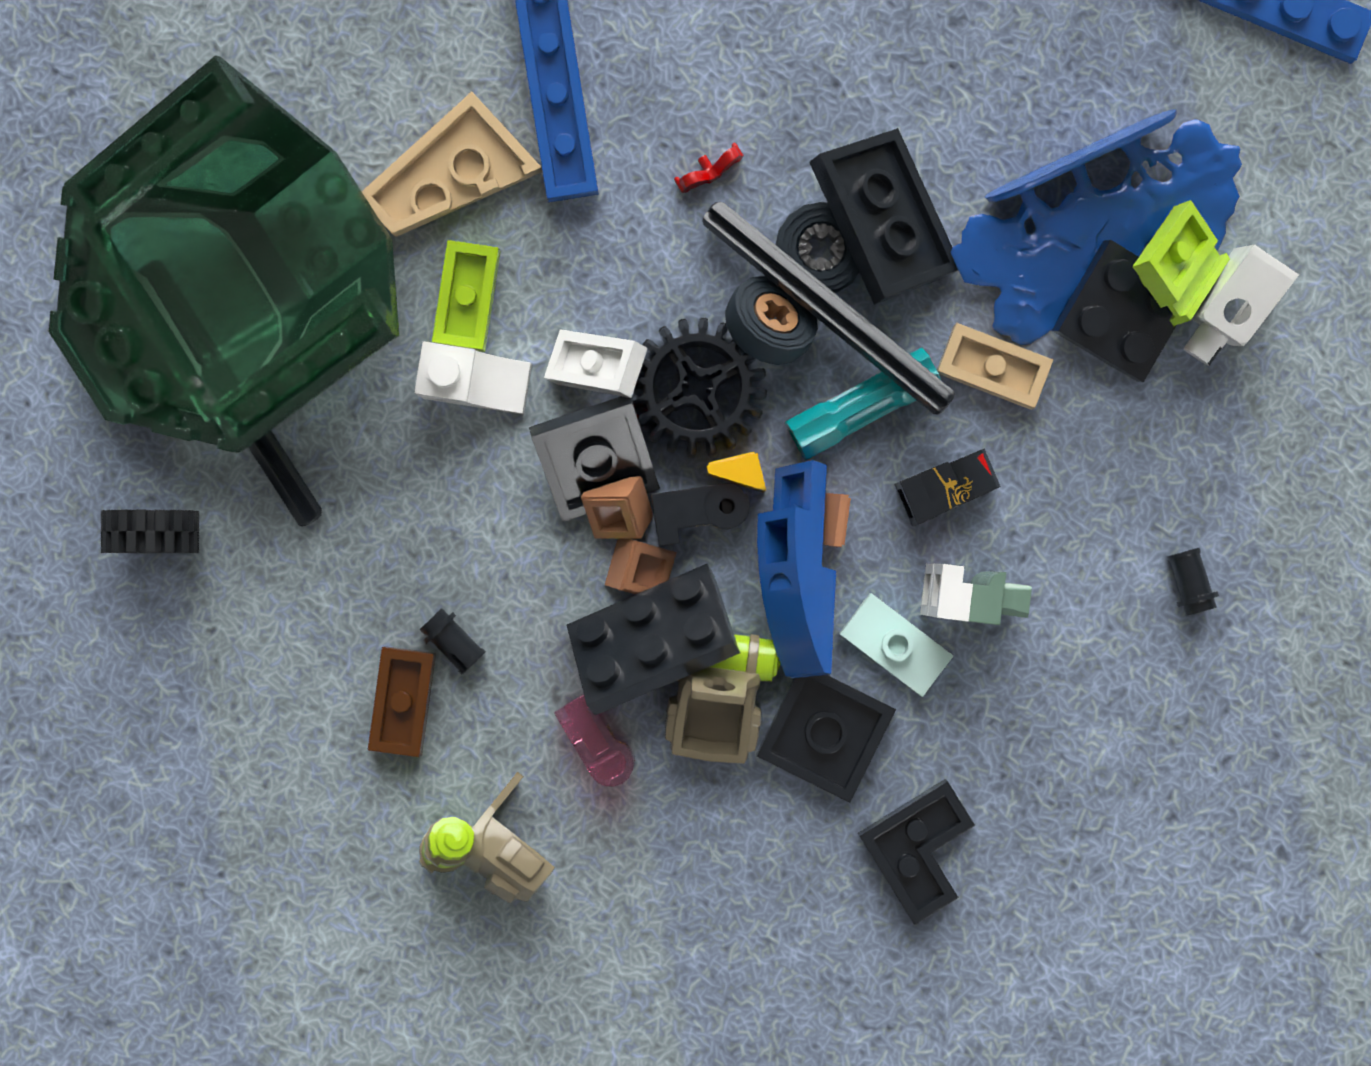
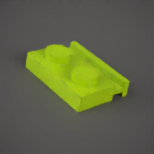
M1191 200L1173 207L1133 265L1142 284L1150 291L1161 308L1168 306L1173 313L1170 318L1173 326L1191 321L1230 260L1227 253L1220 255L1214 246L1218 240Z

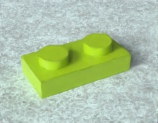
M447 240L432 343L485 352L501 253L499 247Z

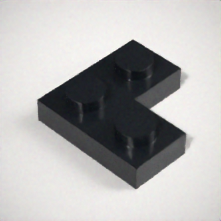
M946 779L858 832L864 845L914 925L959 898L931 853L973 828L975 824Z

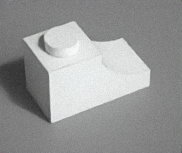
M423 341L414 393L423 399L524 415L532 364L530 362L482 353L475 349Z

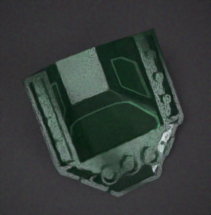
M215 55L68 179L62 187L60 205L67 206L64 237H57L53 280L59 281L57 310L50 311L48 332L103 418L107 421L123 425L134 424L152 429L151 432L186 441L197 440L217 445V449L240 453L399 337L393 241L337 152L220 56Z

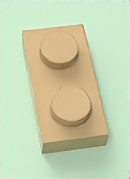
M956 323L950 333L937 371L941 376L1032 410L1037 405L1053 359Z

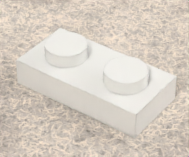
M560 330L544 378L562 386L631 398L648 348L632 340Z

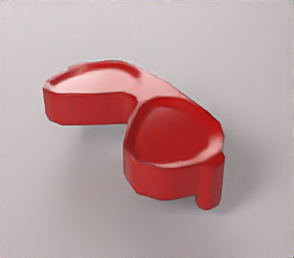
M733 143L732 147L724 152L714 165L704 155L698 159L703 170L690 172L681 178L675 177L674 181L681 193H687L691 189L717 180L722 176V173L735 163L740 162L744 155L738 145Z

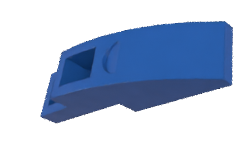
M814 460L775 468L773 511L758 513L757 548L762 599L777 656L785 676L791 678L829 675L832 671L836 570L822 567L827 465Z

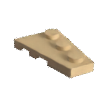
M470 92L357 196L395 237H398L543 171L537 161L473 92Z

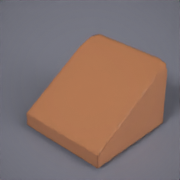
M641 476L629 477L583 492L581 496L595 539H641L653 517Z
M825 494L823 546L838 548L845 545L851 498H848L849 495Z
M617 539L605 586L638 594L668 581L677 552L632 539Z

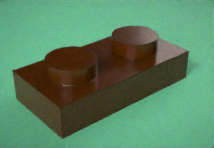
M388 646L382 647L368 743L369 751L413 757L422 756L436 653Z

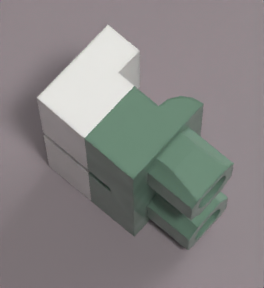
M926 564L920 615L1000 625L1001 615L1028 618L1032 586L1005 583L1006 572H980L972 578L969 584L962 583L964 566Z

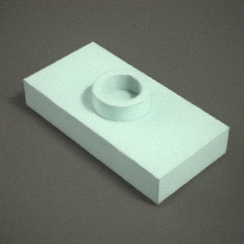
M869 593L839 633L921 697L925 695L953 658L951 653L872 593Z

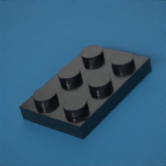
M898 128L820 153L809 162L874 305L948 277L958 271L951 255L953 247Z
M708 564L697 567L566 625L586 705L594 715H598L740 654L715 576Z

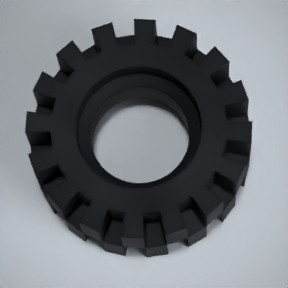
M156 509L101 510V553H199V511Z

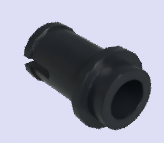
M1200 547L1167 556L1181 597V601L1176 603L1178 607H1184L1186 616L1217 608L1214 598L1218 597L1219 594L1218 591L1212 592L1200 555Z
M441 608L419 630L426 636L423 641L426 644L431 641L462 675L486 651L480 648L453 620L456 616L454 612L448 615Z

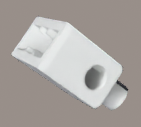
M1256 245L1233 249L1229 255V262L1192 318L1200 326L1183 349L1208 366L1211 365L1226 343L1232 346H1244L1299 276V274ZM1237 298L1245 300V303L1229 323L1224 317L1226 304Z

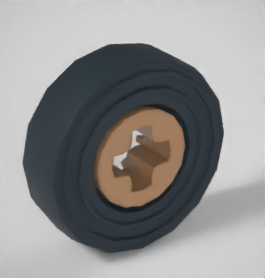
M766 276L751 277L739 285L732 294L725 310L726 327L735 343L748 355L769 364L782 365L794 362L810 348L818 330L817 318Z

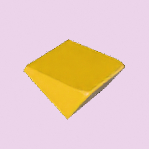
M750 452L708 462L706 466L707 475L758 492L764 493L766 491L758 453Z

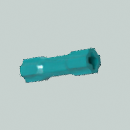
M923 347L910 353L914 359L941 380L939 372ZM880 372L827 402L818 403L787 420L785 425L799 452L806 461L836 445L844 437L899 407L915 402L916 399L883 372Z

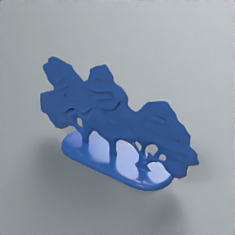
M1172 109L1153 115L989 192L984 196L989 202L1001 201L1020 194L1023 203L1017 216L1006 220L986 214L970 216L966 227L962 231V242L953 246L951 255L965 283L1000 288L1001 294L994 304L993 329L1001 335L1010 336L1014 343L1029 345L1053 329L1104 240H1112L1139 257L1145 245L1153 238L1173 207L1191 200L1217 238L1218 242L1214 247L1218 252L1226 234V221L1233 215L1236 203L1240 197L1233 177L1242 165L1239 158L1240 147L1219 143L1213 135L1210 124L1193 119L1184 122L1173 134L1172 143L1167 150L1146 148L1141 145V138L1171 122L1176 117L1177 111ZM1117 148H1121L1130 161L1128 173L1122 183L1110 190L1103 191L1093 187L1085 163ZM1178 152L1182 156V163L1177 165L1171 162L1168 155ZM1144 161H1147L1149 167L1157 165L1158 161L1172 172V177L1166 182L1157 181L1147 174L1142 164ZM1072 170L1077 185L1074 191L1065 197L1059 207L1051 209L1035 195L1034 187ZM1137 171L1142 181L1134 188L1131 185L1132 175ZM1032 215L1036 230L1032 234H1028L1024 228V221Z

